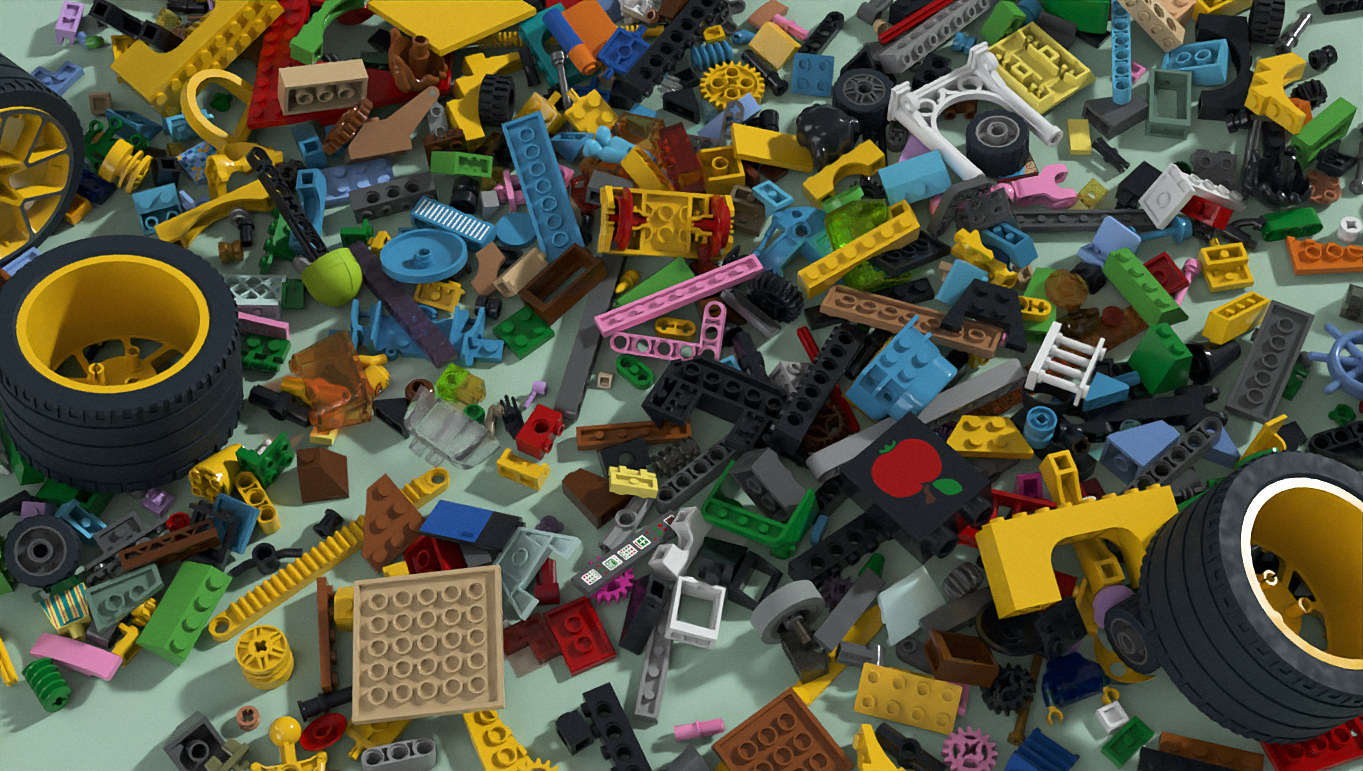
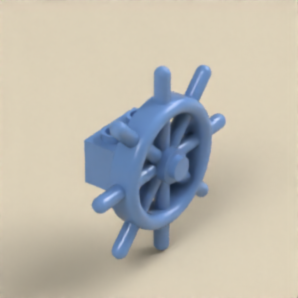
M1328 323L1325 325V331L1336 340L1329 354L1312 351L1308 353V359L1327 363L1328 372L1333 382L1324 387L1323 391L1325 394L1329 395L1341 388L1351 396L1363 401V352L1355 346L1363 344V330H1354L1342 334L1333 324ZM1345 349L1351 355L1349 357L1339 356L1340 352Z

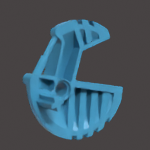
M792 207L774 212L772 222L764 234L763 240L751 254L756 255L765 273L770 271L773 275L778 273L779 276L784 277L783 269L798 254L801 253L812 264L852 242L854 238L849 240L848 237L851 236L849 229L842 230L841 228L844 227V224L830 213L825 214L823 210L812 207ZM778 229L782 234L767 249L763 250L775 230ZM796 232H803L805 236H799ZM858 266L850 270L835 283L849 287L855 277Z

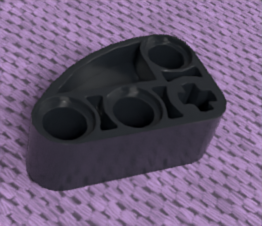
M1363 421L1352 422L1314 434L1305 451L1332 458L1356 471H1363Z

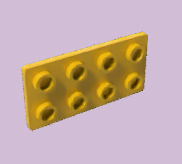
M865 662L853 710L862 714L949 735L950 732H953L962 686L935 680L934 676L894 666H889L888 668Z

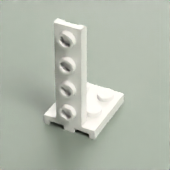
M1173 163L1169 164L1138 201L1155 226L1161 230H1164L1193 195L1238 212H1242L1247 208L1246 204L1242 201L1243 196L1236 190L1230 191L1223 185H1214L1208 179L1201 180L1195 174L1189 175L1181 172L1178 166Z

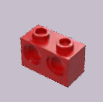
M1193 195L1179 212L1210 226L1225 230L1233 210Z

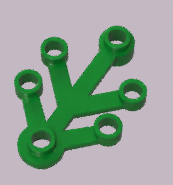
M111 118L108 122V129L97 143L90 144V142L97 133L103 131L104 126L98 120H92L89 123V131L84 136L85 161L92 166L93 171L96 173L99 172L97 166L99 164L102 165L103 162L94 158L90 153L98 152L104 158L107 156L109 150L118 141H110L111 138L123 127V122L119 118ZM118 121V125L114 127V122ZM98 123V128L94 130V125ZM134 134L130 139H123L133 145L136 151H144L148 147V139L141 134ZM139 138V143L135 145L136 139Z

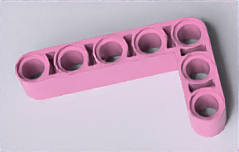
M711 301L705 306L699 344L617 332L610 339L611 348L621 353L668 360L681 359V361L691 360L693 356L703 355L705 350L711 349L715 354L714 360L719 361L726 319V307L718 301ZM713 305H719L721 308V314L718 317H712L710 314V308ZM710 327H715L718 331L717 337L713 340L707 337V330ZM620 336H624L627 340L626 346L622 349L616 344ZM642 339H645L649 345L645 352H641L638 348V343ZM664 342L668 343L671 349L667 355H663L660 352V345ZM685 346H690L693 352L692 356L688 359L684 358L681 353L682 348Z

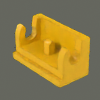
M509 448L505 449L500 459L496 462L498 475L537 491H540L551 472V469L548 468L549 464L537 465L515 456Z

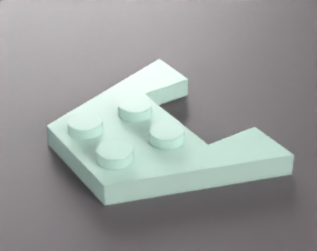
M524 527L516 529L503 552H500L494 560L493 565H500L502 587L522 620L526 621L539 600L526 592L525 589L551 552H556L568 561L581 543L580 539Z

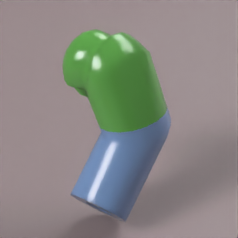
M83 32L76 34V39L85 49L91 50L104 45V39L101 36H86Z

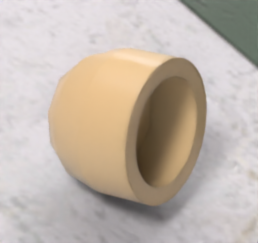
M877 19L873 23V30L877 35L890 28V24L884 19Z

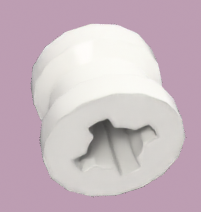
M1351 216L1343 218L1340 222V227L1336 231L1337 238L1347 244L1356 242L1362 230L1361 221Z

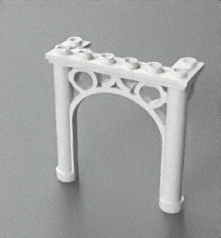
M986 41L970 49L966 65L956 68L953 72L941 76L913 92H910L911 87L908 81L896 85L891 89L888 107V121L898 120L930 151L938 149L943 162L963 181L981 176L985 177V174L948 142L937 129L936 119L944 109L952 104L974 99L994 102L1009 112H1014L1021 116L1027 122L1028 129L1049 148L1057 145L1063 137L1061 129L1050 124L1006 86V83L995 70L998 68V60L993 53L988 52L989 47ZM968 84L975 85L977 89L968 90L963 87ZM921 108H930L933 112L921 113L918 110H920Z

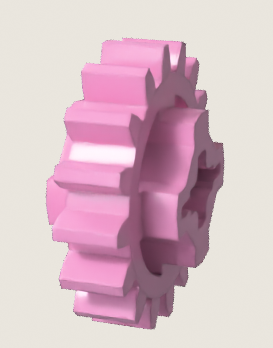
M968 726L967 732H964L959 727L957 735L950 732L949 740H944V749H942L941 756L946 758L943 764L951 766L949 771H991L996 766L995 760L998 756V752L993 751L996 743H989L990 735L982 736L980 728L976 732H972L971 726ZM953 748H955V753L957 754L956 759L953 755ZM983 749L986 753V761L984 760L985 756L982 754Z

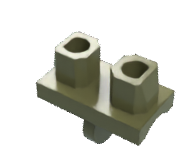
M230 737L221 747L230 758L223 764L213 756L204 767L207 771H245L251 765L250 762L245 759L240 766L237 764L249 752L250 747L245 742L240 744Z

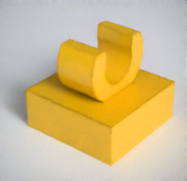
M721 25L705 28L702 34L706 44L710 43L713 45L714 42H719L721 45V42L726 40Z
M379 231L375 238H369L366 245L371 246V253L375 254L380 261L381 249L391 238L386 231Z

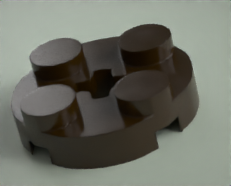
M1079 306L1071 307L1067 310V314L1056 320V322L1062 324L1060 333L1067 338L1081 337V332L1085 331L1091 334L1102 325L1100 312L1096 307L1090 309H1080Z

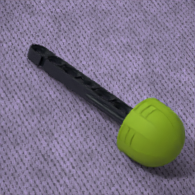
M253 147L246 155L247 162L253 171H256L261 184L311 261V264L302 272L300 279L313 298L322 304L338 307L351 302L360 292L363 282L361 268L348 248H339L329 252L277 168L272 165L273 162L268 154L260 147Z

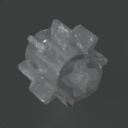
M670 75L667 78L664 77L662 83L657 88L661 92L660 97L663 98V94L667 92L682 90L683 86L678 84L680 79Z

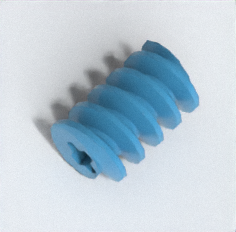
M723 40L721 45L719 42H714L713 46L709 43L706 44V48L703 45H699L698 50L696 47L690 49V60L694 72L696 66L699 67L700 71H703L704 64H706L707 68H711V63L719 65V61L722 64L723 62L726 63V60L734 62L731 45L726 40Z

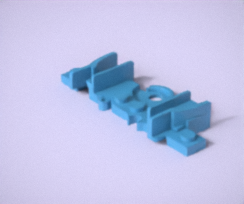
M353 299L351 331L329 330L325 347L327 353L348 354L349 358H355L359 342H363L362 345L368 349L370 355L376 356L386 353L389 361H395L398 358L397 354L405 358L426 359L428 362L431 361L432 356L439 355L441 363L446 360L459 361L461 367H472L474 359H476V362L502 363L505 344L504 340L484 339L487 323L484 307L479 308L477 319L470 318L468 310H460L459 306H455L453 319L436 321L435 315H437V312L432 306L416 304L405 311V319H400L398 316L385 315L382 301H378L377 305H371L370 312H361L358 300ZM419 316L427 318V322L423 325L415 324L414 320ZM361 318H369L371 327L359 325ZM467 324L473 325L471 330L464 333Z

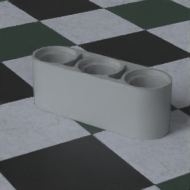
M421 737L369 748L361 756L362 770H431L436 765L435 743L431 738Z

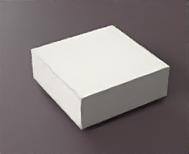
M1118 700L1095 711L1096 717L1108 734L1123 728L1130 721Z

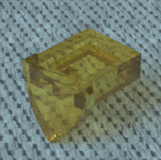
M161 7L156 24L164 28L165 26L180 25L181 18L178 15Z

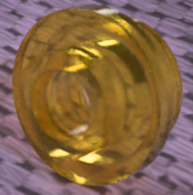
M166 143L164 151L169 152V156H178L182 152H186V148H183V143Z

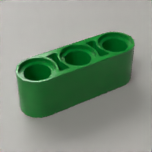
M1307 207L1262 215L1267 221L1260 233L1264 241L1273 242L1286 240L1287 236L1299 238L1315 235L1323 229V225L1315 208Z

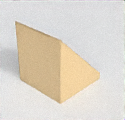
M601 371L598 374L597 387L611 389L615 373Z

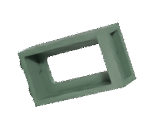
M1150 68L1146 90V103L1149 104L1145 119L1146 136L1187 140L1191 127L1192 72ZM1158 89L1177 92L1176 118L1157 116Z

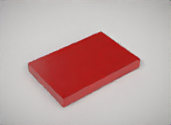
M586 596L542 613L543 619L572 677L617 658V654L589 598Z

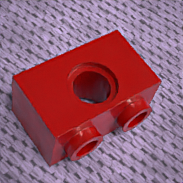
M538 403L515 437L517 450L542 460L544 455L551 451L555 438L563 433L565 425L563 424L562 413Z

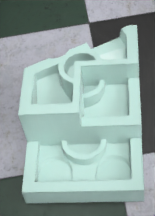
M924 565L916 568L903 579L890 584L877 594L882 624H886L889 636L886 640L888 647L895 645L920 628L918 625L919 619L947 604Z

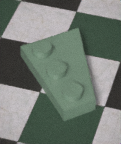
M156 563L149 564L84 590L100 636L164 587Z

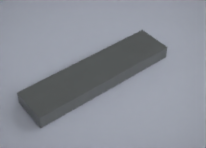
M867 567L811 638L830 654L886 582Z

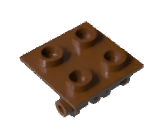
M462 129L448 130L449 137H447L446 131H443L444 139H441L440 133H437L439 140H437L435 134L425 136V139H422L429 169L432 151L468 153Z

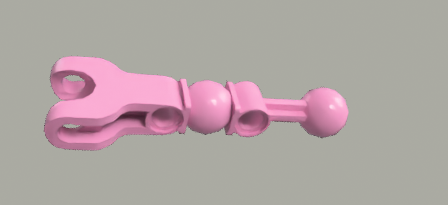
M1064 164L1047 165L1038 176L1011 181L1010 185L999 183L987 193L989 194L1004 187L1014 207L1041 204L1052 210H1061L1074 206L1078 201V196L1074 189L1061 188L1057 185L1067 177L1068 170ZM944 193L934 195L930 200L929 212L932 216ZM971 201L961 203L957 210L966 209L965 204Z

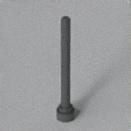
M556 51L550 57L552 65L557 68L564 111L572 107L571 99L566 95L569 91L565 72L568 60L566 52ZM566 120L568 132H577Z

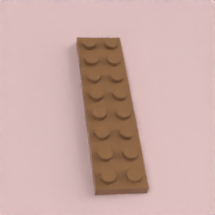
M836 283L833 284L820 304L819 311L832 317H840L850 322H858L869 325L872 328L891 331L894 334H898L917 314L920 318L913 326L924 336L930 331L933 334L929 339L937 346L953 348L959 352L975 354L981 358H993L1004 333L1003 328L966 318L963 319L959 334L939 328L942 319L947 313Z

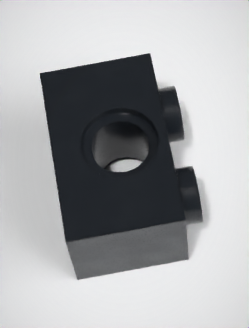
M641 436L596 450L604 477L609 478L608 470L610 466H622L619 459L624 453H627L630 457L629 463L624 465L627 469L639 471V469H647L646 466L652 464L644 437Z

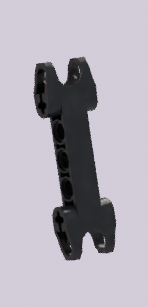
M1197 384L1177 388L1174 391V396L1125 400L1086 412L1082 410L1084 399L1081 398L1078 406L1073 405L1075 398H1073L1067 411L1064 413L1067 416L1080 417L1085 421V423L1079 425L1081 426L1082 434L1092 444L1104 443L1107 436L1115 432L1163 420L1171 426H1183L1186 433L1206 417L1218 418L1222 422L1223 427L1226 426L1228 421L1227 414L1211 411L1205 407V404L1218 400L1219 388Z

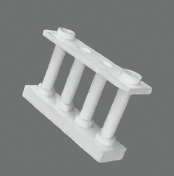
M1053 321L1030 368L1024 388L1033 391L1037 382L1040 384L1045 382L1076 393L1073 405L1078 406L1081 398L1086 399L1090 388L1087 384L1097 361L1102 362L1106 352V349L1102 348L1105 339L1100 338L1097 347L1075 341L1059 333L1062 324ZM1062 345L1091 355L1092 359L1089 360L1058 349L1057 346ZM1056 357L1085 367L1087 370L1083 372L1051 361V359ZM1049 369L1081 380V383L1078 385L1045 372Z

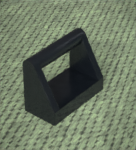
M749 550L728 587V600L754 611L767 596L775 591L783 573L760 555ZM755 570L771 576L758 602L743 592Z

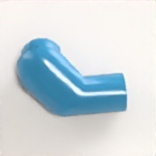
M740 30L731 35V40L734 44L740 45L751 42L756 34Z

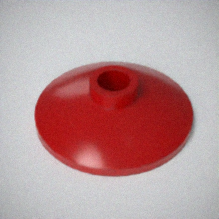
M330 713L315 719L301 734L300 744L302 748L306 751H319L333 745L346 731V718L340 713Z

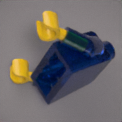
M1078 652L1065 656L1061 655L1053 662H1047L1046 673L1042 675L1041 692L1045 707L1049 708V714L1046 718L1049 726L1053 725L1052 715L1059 718L1060 724L1063 720V714L1060 710L1056 709V705L1062 708L1103 691L1101 701L1104 705L1111 704L1108 695L1114 701L1119 699V692L1109 687L1110 681L1099 663L1084 658Z

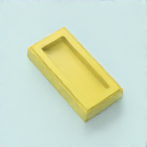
M1067 119L1070 155H1091L1092 147L1088 119Z

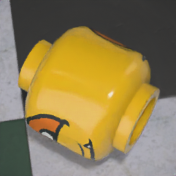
M372 364L357 375L358 385L356 387L362 392L363 396L368 395L375 398L390 386L389 380L391 377L383 366Z

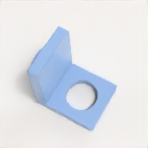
M183 190L179 192L183 202L181 207L184 212L198 207L201 203L211 201L206 195L194 201Z

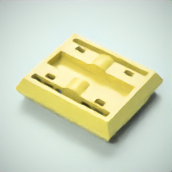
M1033 21L989 47L988 52L993 53L998 60V68L995 70L1006 83V86L1040 115L1096 81V77L1090 69Z

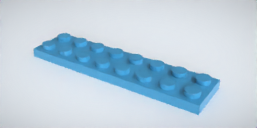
M537 111L501 125L540 249L546 254L545 260L550 265L574 243H577L582 248L585 244L542 113Z

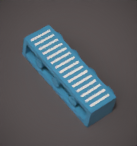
M423 196L410 212L412 227H420V229L434 228L453 232L465 241L467 250L473 253H477L492 241L494 243L497 241L496 226L490 222L477 219L471 214L458 211L452 206L444 205L436 199Z

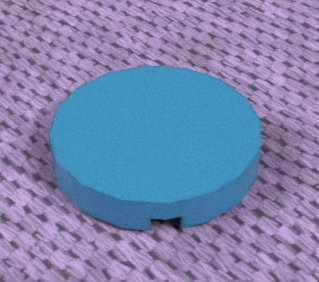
M509 213L503 216L496 225L497 239L503 246L521 247L523 249L533 244L537 239L531 217L526 213Z

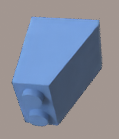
M1163 420L1110 434L1106 438L1099 462L1128 485L1176 444L1180 434L1173 426L1168 425Z

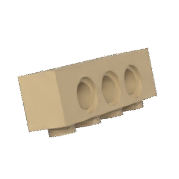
M1117 0L1166 54L1183 44L1185 29L1158 0Z

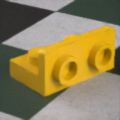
M450 280L448 284L440 281L422 283L417 285L413 301L454 314L455 306L458 305L460 296H465L466 291L460 288L461 284Z
M1083 578L1081 585H1075L1072 597L1076 599L1075 603L1088 632L1087 635L1095 637L1099 629L1093 619L1094 609L1092 608L1096 595L1093 594L1091 587L1086 585L1088 579Z

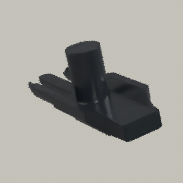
M505 395L507 409H505L503 400L500 399V405L504 408L502 419L506 431L515 440V437L524 425L521 411L518 410L515 398L511 397L513 407H511L509 397Z

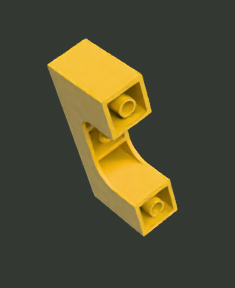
M212 0L215 8L211 15L174 50L167 53H156L138 39L110 67L132 91L165 120L167 117L176 116L182 111L180 93L187 79L205 69L224 70L285 11L277 0ZM211 82L199 83L196 89V96Z
M1160 483L1147 486L1144 491L1134 488L1125 491L1124 495L1117 496L1116 493L1104 495L1101 500L1097 501L1094 498H1087L1079 501L1080 504L1072 506L1071 502L1058 505V509L1050 510L1049 507L1035 510V514L1027 515V512H1021L1012 515V519L1005 520L1004 517L991 519L989 524L981 526L982 530L976 533L975 537L999 620L1044 610L1062 600L1051 564V553L1053 548L1094 538H1103L1111 541L1122 553L1132 588H1140L1138 584L1141 576L1140 566L1143 565L1142 558L1147 554L1146 548L1150 544L1151 538L1156 535V531L1166 521L1178 513L1171 486L1161 487Z

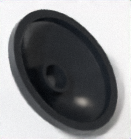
M994 600L983 605L978 611L975 620L976 632L981 641L992 650L1007 656L1021 657L1032 655L1043 649L1034 627V621L1043 614L1042 611L999 620Z

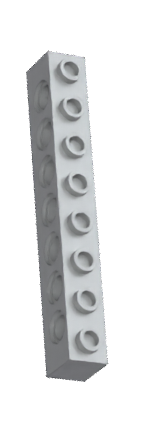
M956 0L878 55L885 74L903 73L1000 0Z

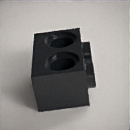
M932 52L928 53L913 77L911 89L915 91L925 84H929L939 77L953 71L950 68L951 59Z

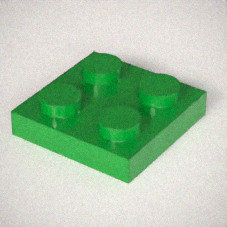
M527 305L492 329L493 334L499 340H504L505 346L520 360L555 337L554 331Z

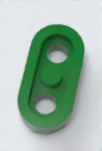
M626 353L616 359L618 374L633 387L639 390H646L653 385L654 376L652 370L637 357Z

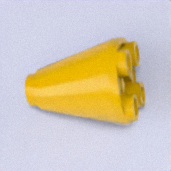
M241 444L229 445L196 464L189 471V480L192 485L191 492L196 497H203L215 504L219 493L231 495L235 486L234 479L241 472L235 454L242 446Z

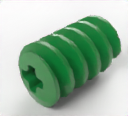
M46 657L28 664L23 669L22 675L25 676L34 694L39 698V702L43 705L44 710L53 713L67 705L68 697L72 690L67 686L65 679H62L61 673L57 672L58 668L56 665H53L52 659Z

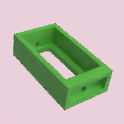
M1339 97L1303 126L1300 133L1293 135L1289 146L1296 148L1297 161L1303 171L1316 161L1320 149L1325 148L1336 139L1342 140L1347 135L1357 107Z

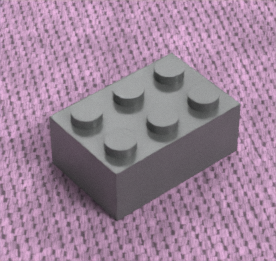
M769 447L745 452L728 472L765 517L777 522L789 521L807 492L806 489L797 483L793 478L792 472L783 466L778 460V455Z

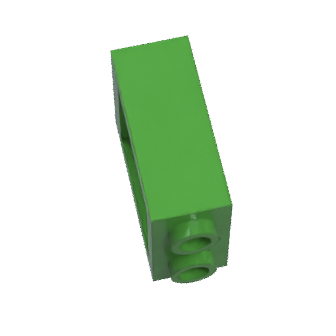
M432 151L430 172L491 178L493 157L462 152Z

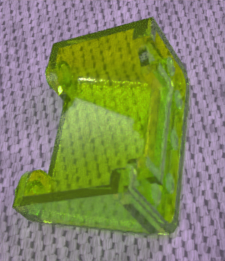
M885 199L853 200L826 215L824 224L833 252L877 228L887 220L889 212ZM864 261L842 276L845 286L866 292L899 285L912 280L910 271L896 277H885L884 271H876L872 265H868L869 262Z

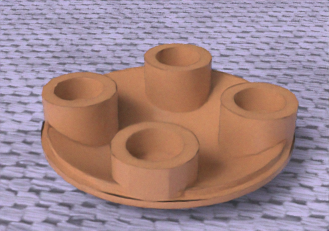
M1309 170L1304 176L1305 180L1307 178L1311 180L1312 194L1308 200L1318 204H1331L1340 198L1339 178L1330 177L1315 170Z

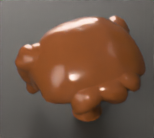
M397 28L390 29L389 69L395 79V85L401 92L424 91L429 86H436L441 80L446 79L448 66L445 64V56L440 57L428 49L427 44L429 41L425 36H414L411 42L408 37L401 36Z

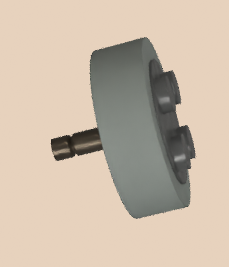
M795 581L781 586L767 596L753 611L750 623L765 644H778L797 635L804 647L812 643V639L805 629L812 625L821 615L825 608V601L811 581Z

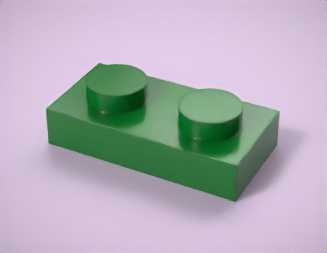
M1134 716L1102 747L1100 752L1120 769L1154 736L1155 732L1137 716Z

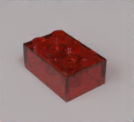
M680 122L659 129L660 139H657V144L661 152L660 158L663 165L666 164L667 166L666 172L669 180L674 182L672 183L674 191L707 194L702 167L683 123Z

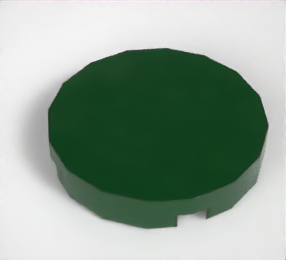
M75 574L57 584L33 593L32 598L37 603L82 582L79 575Z

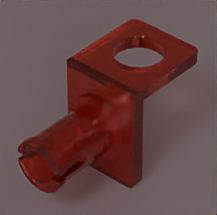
M584 173L569 181L570 196L581 210L582 218L584 214L591 213L594 215V210L601 208V206L585 202L587 186L590 181L588 173ZM584 180L582 186L575 188V185L579 181Z
M707 243L696 245L698 261L690 263L689 268L701 275L720 267L711 261L710 245Z

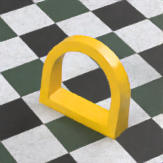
M205 69L199 71L187 79L182 86L180 93L182 112L191 128L219 151H221L224 144L236 141L246 142L252 129L249 130L246 122L254 86L225 70ZM212 82L218 84L246 104V108L232 136L213 125L201 113L196 102V89L199 83Z

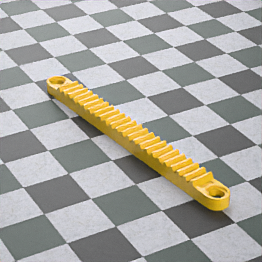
M442 467L432 468L419 478H413L410 484L406 483L400 491L418 510L449 488V473ZM436 476H443L445 478L440 484L432 482V479ZM359 515L356 521L352 520L350 522V525H344L341 531H335L334 536H328L325 542H319L318 547H312L309 553H303L302 558H296L293 564H287L286 569H280L277 575H271V578L264 580L261 586L256 585L253 591L246 593L245 597L240 596L236 603H230L229 608L210 621L208 630L212 638L217 642L230 640L314 582L316 578L321 577L362 549L364 515ZM220 624L228 625V629L224 633H216V627Z

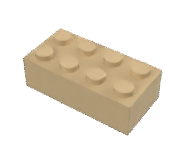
M356 59L279 68L278 100L283 116L353 107L367 95L368 75L363 60Z

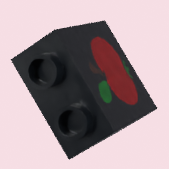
M911 411L840 469L844 493L922 565L934 555L939 559L948 556L959 542V537L957 536L970 524L974 528L982 526L994 512L991 481Z

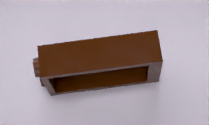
M574 243L518 292V295L525 306L527 305L543 321L551 326L608 276L604 268L606 264L601 257L593 256L587 247L584 246L582 248L577 243ZM580 268L587 269L547 305L543 302Z

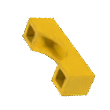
M870 139L858 144L855 149L842 155L831 165L825 166L816 175L806 179L802 183L804 196L815 208L822 210L823 208L820 203L835 196V186L842 178L855 174L866 177L873 176L879 169L886 167L885 154Z

